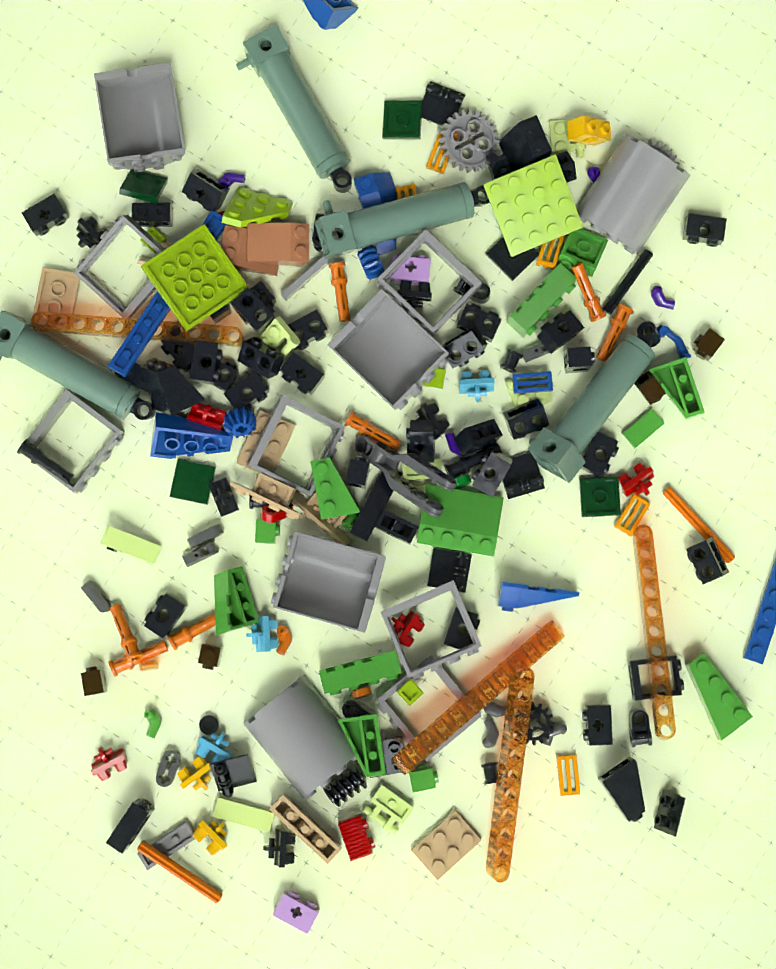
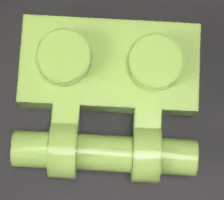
M569 120L550 121L551 156L568 151L571 156V152L576 151L577 158H583L584 150L586 149L585 144L578 142L570 144L568 140L567 121Z
M381 785L370 800L376 807L373 810L366 806L363 813L369 816L368 819L372 822L376 821L383 826V830L395 835L399 828L393 825V823L397 820L403 824L414 807L387 787ZM381 809L391 816L388 820L379 814Z

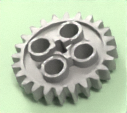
M469 109L467 113L461 110L460 116L456 112L453 114V118H447L449 124L444 123L442 125L445 130L439 132L443 136V138L438 140V142L443 143V146L439 147V149L445 150L442 157H449L446 163L454 162L453 169L459 166L460 172L465 168L467 173L471 172L472 168L474 172H477L479 167L484 169L486 168L485 164L489 165L486 161V156L493 151H499V148L495 146L500 143L499 140L495 139L499 133L493 132L497 126H490L492 119L486 121V114L480 117L478 110L474 114L472 109ZM470 124L475 125V133L471 132L469 128ZM454 132L459 134V142L454 140ZM481 132L483 133V136L458 150L455 149L457 145ZM479 141H482L485 144L484 150L480 149L478 145ZM463 150H467V151H468V153H469V158H468V159H466V158L463 157V155H462V151H463Z

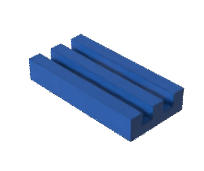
M551 371L512 375L514 394L553 391ZM548 376V380L517 382L519 378ZM549 385V387L518 389V386Z

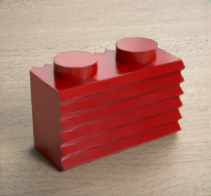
M361 814L338 822L350 861L373 854V848H376L373 837H368L366 829H369L366 817L362 818Z

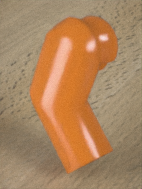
M281 625L277 629L280 644L276 652L284 656L292 642V637L289 629Z

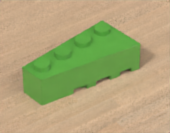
M560 263L543 280V284L537 286L529 295L530 298L524 300L516 309L517 312L513 311L509 315L507 323L523 338L527 334L531 336L537 329L535 325L540 320L544 322L550 315L548 311L553 306L557 308L563 301L561 297L566 292L570 294L575 289L576 277Z
M396 650L319 670L324 694L330 693V696L342 693L341 690L349 688L350 691L361 688L360 684L368 683L369 686L380 683L379 679L386 677L388 681L399 678L398 674L402 673Z
M699 653L685 664L700 697L699 699L708 715L710 724L715 731L717 740H724L753 717L705 653Z

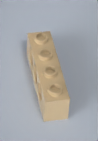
M283 793L269 809L327 864L342 849V846L286 793Z

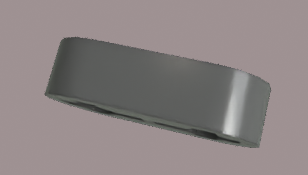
M217 524L188 538L187 542L190 548H195L222 535L224 531L221 525Z
M169 750L162 756L156 774V782L161 787L171 785L175 779L181 761V756L176 750ZM174 754V758L177 761L172 762L171 766L167 767L169 760L166 759L167 756ZM167 769L169 770L167 777L170 778V781L163 783L160 775H164Z

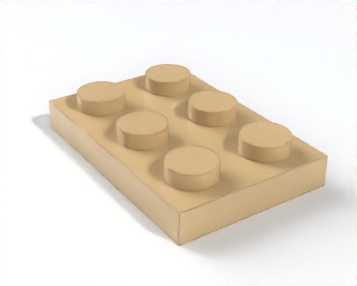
M42 267L31 323L33 325L70 331L81 279L73 272Z
M259 410L256 417V430L252 431V435H248L236 462L258 473L261 472L247 466L246 463L271 415ZM282 419L279 420L258 462L259 465L273 472L276 471L295 429L294 424Z
M454 810L414 846L411 851L438 881L482 840Z

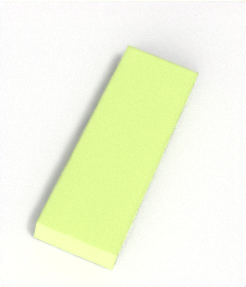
M108 525L100 542L102 545L155 564L162 547Z
M218 797L213 813L215 818L269 833L275 816L271 811Z

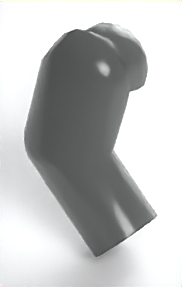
M487 702L484 705V711L497 718L513 714L514 707L512 704L501 706L495 702Z
M490 718L483 722L488 731L486 738L482 740L485 748L494 747L499 736V731L493 719Z
M555 722V725L550 727L554 730V733L549 732L550 739L548 740L544 737L543 744L551 746L554 736L565 734L567 732L565 724Z

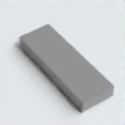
M324 256L316 261L281 292L283 299L287 301L322 271L329 264V260H325Z
M187 820L151 845L169 857L195 840L192 836L195 831ZM141 852L137 853L147 871L157 865V863Z

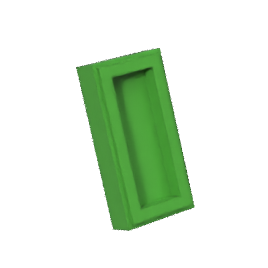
M651 409L622 435L635 449L665 423Z

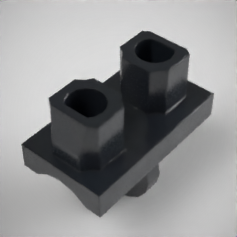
M493 151L486 156L492 180L513 172L504 153L499 156Z
M93 216L85 220L81 217L77 221L78 227L76 228L79 232L76 236L80 239L78 246L83 248L87 245L91 248L95 244L98 245L102 240L100 238L107 229L103 228L98 233L95 230L98 222Z
M401 281L400 289H397V292L405 300H412L407 302L414 309L415 307L423 308V302L416 301L431 302L432 292H430L429 282H420L419 291H411L412 281Z
M435 402L429 405L425 403L416 411L419 416L416 420H434L435 440H437L445 433L450 423L446 418L438 421L434 416L440 411Z
M227 477L208 484L221 517L239 510Z
M275 829V838H269V845L263 846V850L268 851V858H274V865L279 868H285V865L294 863V852H286V845H295L296 835L283 829Z

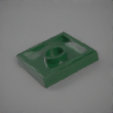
M384 100L383 140H421L422 100Z
M132 169L122 183L119 194L157 203L168 183V178L147 172H134V169Z
M178 459L169 497L208 505L211 494L208 484L213 483L216 467Z
M619 477L579 479L581 518L621 515Z

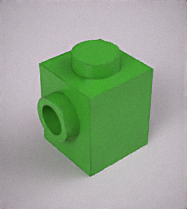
M256 519L255 542L276 544V536H280V524H277V522L267 523L262 519Z
M427 764L416 766V770L409 771L413 793L436 788L435 783H439L437 771H433L432 767H428Z

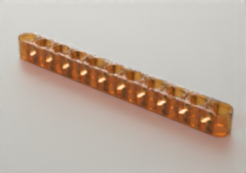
M41 311L34 313L31 318L32 325L41 332L126 338L138 321V319ZM45 317L46 323L43 326H39V320ZM65 319V325L58 328V321ZM83 320L85 323L84 327L77 329V323ZM163 321L160 325L162 327L161 333L153 335L151 338L153 341L195 344L196 340L231 347H238L244 341L242 331L235 326L197 324L186 332L180 322ZM103 322V323H104L103 328H102L101 330L97 331V330H96V325H97V323ZM119 323L123 324V329L120 332H115V326ZM175 328H181L179 336H172V331ZM199 329V337L192 338L191 334L193 330ZM219 331L220 336L217 339H211V333ZM232 333H239V338L236 341L230 340Z
M642 524L635 529L632 538L654 728L658 739L665 741L675 735L676 724L653 532L650 526ZM638 531H644L647 534V538L641 539L638 536ZM640 551H648L649 558H643ZM642 570H650L652 576L649 578L645 577ZM646 588L653 590V597H648L645 594ZM647 608H654L656 616L648 615ZM649 628H657L658 636H652ZM656 646L660 649V656H655L652 653V647ZM655 666H659L663 669L662 676H658L654 673ZM657 686L664 687V696H660L657 694ZM659 706L667 708L668 714L666 716H662L659 713ZM663 725L670 729L669 736H664L661 733Z
M553 620L545 624L397 752L391 760L404 775L411 772L565 637V634Z
M521 664L513 666L510 672L486 860L487 875L499 883L505 882L510 874L535 679L534 671ZM525 671L524 677L520 678L521 673ZM522 690V696L518 698V693ZM520 710L519 716L515 718L516 712ZM517 730V735L513 737L514 731ZM515 750L514 755L510 757L511 752ZM512 769V774L508 777V772ZM510 789L509 794L505 796L506 791ZM507 809V813L503 816L504 810ZM505 828L504 833L500 835L501 831Z

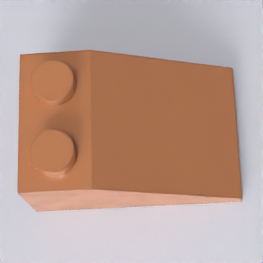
M291 222L248 223L246 262L296 267L304 266L309 262V224Z
M225 225L221 248L236 270L277 276L279 265L246 262V228Z

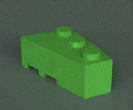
M330 457L310 461L321 520L360 513Z
M243 566L214 575L216 636L259 623Z

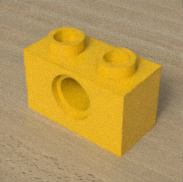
M584 115L567 121L568 140L592 146L610 141V121Z

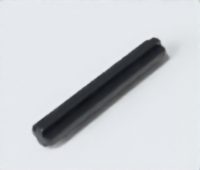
M648 249L643 251L603 307L604 312L609 315L613 313L652 258L653 253Z

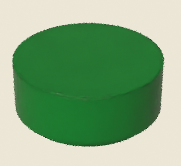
M470 475L454 478L457 482L454 489L472 483Z

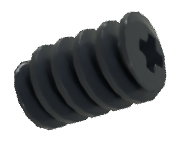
M356 765V772H353L351 769L348 770L349 777L343 773V781L336 778V786L330 782V790H327L325 787L323 788L330 801L338 807L341 806V800L344 802L348 801L347 795L353 798L354 791L360 793V786L364 789L367 788L366 779Z

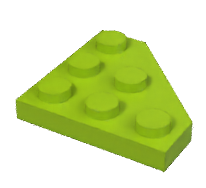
M238 187L223 214L222 223L241 228L246 227L250 222L256 221L257 224L271 222V218L275 217L286 219L291 212L293 202L287 201L284 198L272 197L266 193H257L247 188Z

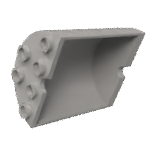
M171 62L141 66L134 70L120 69L94 73L107 161L114 170L134 169V172H144L148 168L159 170L163 169L164 165L182 160L185 149Z
M626 133L578 206L577 212L583 223L589 221L592 223L591 228L600 234L602 231L609 234L607 238L615 244L621 242L625 245L623 249L632 255L635 252L639 254L691 175L664 154Z
M383 289L327 344L394 410L399 409L400 411L408 404V400L412 396L416 398L423 391L422 386L425 382L429 384L436 377L434 372L439 367L443 368L449 361L447 358L449 353Z
M295 531L294 535H290L287 547H290L288 555L284 554L282 560L284 572L283 574L279 573L276 581L278 591L277 593L273 592L271 604H274L273 608L365 633L386 556Z
M305 675L297 679L243 724L302 798L306 797L309 799L317 792L315 790L317 787L324 788L331 782L333 774L336 773L338 776L347 768L346 763L351 759L353 761L357 759L338 722L340 718Z

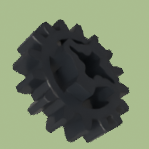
M531 702V707L524 704V710L517 709L520 714L513 715L517 721L513 722L512 726L517 727L513 732L515 734L520 733L519 740L525 738V744L532 741L533 746H536V741L539 740L543 744L544 737L548 740L550 739L548 733H554V730L550 727L555 725V722L550 721L554 716L553 714H547L548 708L543 710L541 703L535 707L534 702ZM533 711L532 715L528 717L524 716L527 712ZM541 714L545 716L547 725L542 723L540 719ZM534 719H536V722L542 727L534 726L533 729H531V725H529V723L526 722V720L534 721ZM521 723L525 724L527 728L526 734L521 729ZM543 731L540 736L533 737L536 732Z

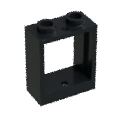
M677 655L627 661L632 700L638 701L682 695L684 681L680 679L679 671L682 670L681 660L677 659ZM670 661L673 690L642 694L638 665Z
M138 798L133 801L106 841V844L121 854L127 851L155 810L151 807L152 803L144 798L142 800Z

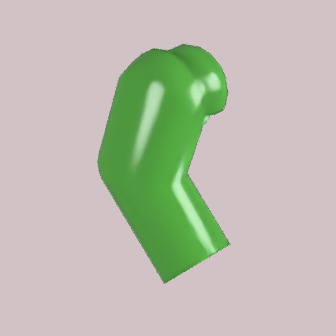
M354 500L355 504L357 505V507H358V509H359V504H358V502ZM360 513L347 515V518L342 523L343 528L349 530Z
M147 709L144 712V717L147 718L150 726L146 735L155 739L162 722L156 710Z

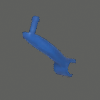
M659 325L657 327L661 338H664L666 335L676 344L679 359L691 357L680 336L672 332L667 326Z

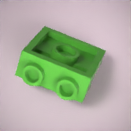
M582 228L569 233L557 262L561 263L566 269H570L572 266L583 262L587 275L592 277L608 240Z

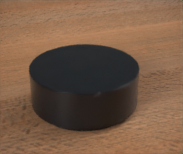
M213 715L204 716L200 720L199 728L202 733L212 735V733L218 731L219 721Z

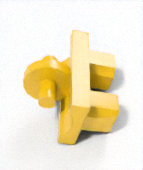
M199 756L192 761L198 770L192 775L187 767L177 772L182 782L180 784L182 789L195 780L198 781L193 785L195 791L201 787L205 791L209 789L207 782L212 778L209 774L204 778L201 776L210 770L209 764L211 762L208 763L206 759Z
M202 820L197 825L198 828L192 836L199 843L208 836L212 842L205 849L213 856L228 846L217 835L219 833L223 838L227 835L222 829L226 823L223 821L218 825L213 820L210 823L215 829L213 831Z

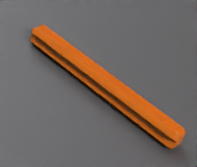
M668 487L663 492V495L705 540L711 537L714 538L726 563L733 561L735 555L675 490L672 487Z
M141 841L138 845L137 850L214 903H218L221 900V892L146 841Z

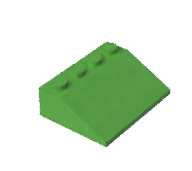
M427 484L425 493L442 504L444 510L440 517L431 516L422 510L417 543L494 557L504 497H491L487 494L454 489L451 492L441 486Z

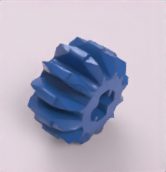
M371 245L358 251L357 255L366 277L369 280L378 278L385 270L376 248Z
M243 406L241 409L229 410L228 414L224 415V429L229 433L230 437L235 436L237 439L243 436L245 438V435H252V431L256 430L257 419L251 409H245Z

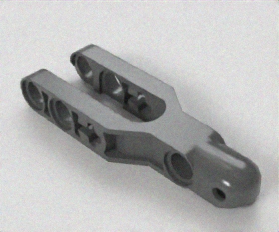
M361 435L356 439L355 451L357 454L366 458L372 465L383 471L391 489L429 515L440 517L444 506L399 476L398 465L400 462L404 463L418 474L422 473L431 479L433 484H438L453 492L457 484L456 480L416 453L399 454L386 444L378 442L368 435Z

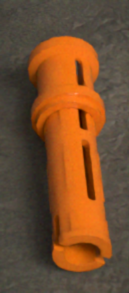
M345 262L329 264L328 266L332 273L331 284L335 288L339 322L350 321L346 292L348 279L345 278L344 271Z
M583 262L572 266L571 268L585 299L583 304L587 307L590 314V321L593 322L604 318L606 312L602 310L599 302L600 297L594 293Z
M618 304V311L614 319H611V327L596 355V358L603 362L610 356L621 331L626 329V323L630 315L634 313V310L625 305Z
M352 410L344 426H350L357 430L358 434L371 436L378 442L384 443L397 451L402 442L401 440L370 424L371 421L369 419L361 418Z
M113 605L110 607V612L121 637L120 645L124 648L127 655L126 661L127 663L136 662L144 656L138 648L137 637L133 636L122 605Z
M215 612L189 627L183 626L182 630L173 635H167L175 651L178 650L179 646L187 642L191 643L194 637L216 626Z
M162 640L140 650L144 656L136 662L127 663V655L124 654L123 657L114 661L110 660L108 663L114 677H116L118 673L128 669L132 670L135 668V665L169 650L165 641Z

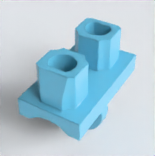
M481 371L479 373L480 378L472 379V372H462L461 380H459V394L468 393V397H475L476 402H480V396H487V392H494L495 382L494 378L491 377L490 371Z
M269 616L258 617L259 623L251 625L252 633H246V637H252V645L256 644V652H270L271 649L278 647V639L276 637L270 638V630L277 628V620L269 618Z
M224 732L220 736L212 733L210 738L215 740L216 743L204 736L198 740L199 745L196 754L205 758L209 750H212L216 753L212 763L229 759L233 755V753L219 746L221 744L227 748L230 743L224 739L226 735Z

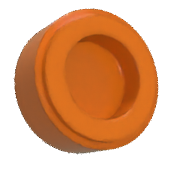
M370 687L359 688L351 692L353 699L363 698L372 694Z

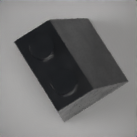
M537 115L518 122L498 143L502 153L507 157L512 171L547 158L551 155L552 151Z
M157 358L147 360L146 364L140 366L154 409L172 416L204 401V397L174 365Z
M629 756L597 779L623 818L628 822L633 821L634 823L643 817L642 813L646 810L636 760Z

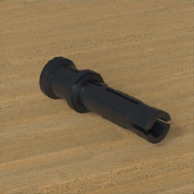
M26 439L17 450V453L30 459L32 464L40 465L67 485L74 474L47 457L41 448H36L29 443L30 440Z
M496 442L468 457H459L458 461L449 465H443L447 475L454 479L455 476L463 472L468 473L470 468L481 463L486 452L490 453L492 448L502 453L499 444Z

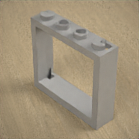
M120 215L113 221L112 224L114 226L111 230H106L100 238L102 240L100 243L93 245L89 249V256L78 262V269L74 274L126 321L133 317L156 290L152 282L149 281L126 307L97 281L88 270L126 225L133 229L157 253H161L165 248L129 215Z
M426 229L377 278V283L379 284L377 287L392 296V299L400 307L402 306L432 336L482 286V282ZM424 243L471 287L434 326L387 283L391 276Z
M66 389L28 438L30 440L29 443L37 448L72 401L115 433L75 485L71 482L66 485L59 478L38 465L70 491L78 494L87 488V481L90 477L97 475L100 470V464L110 458L112 455L111 450L114 446H119L123 441L124 432Z
M280 395L246 465L295 488L307 496H312V493L316 492L313 474L306 487H303L259 465L258 462L286 406L334 429L320 459L329 457L331 460L333 459L337 451L335 449L336 444L343 439L345 426L285 395Z
M454 580L381 611L408 678L413 677V680L424 676L423 672L428 669L434 672L443 668L442 663L449 661L452 664L461 660L460 656L467 653L468 656L478 653V648L482 647ZM451 591L473 644L411 670L389 617Z
M430 655L415 668L436 659ZM443 668L435 672L471 717L428 753L385 701L410 678L407 675L404 676L377 699L379 703L376 706L383 714L388 713L391 717L389 722L395 729H401L404 733L401 736L408 745L410 743L416 748L414 753L420 760H430L482 717Z

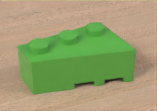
M686 357L649 369V372L656 378L685 420L705 414Z
M372 714L339 719L338 722L365 776L368 778L387 775L379 715Z

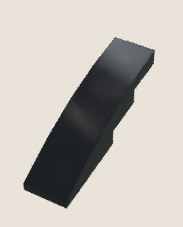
M383 471L350 531L351 534L368 542L383 509L386 508L394 492L389 487Z

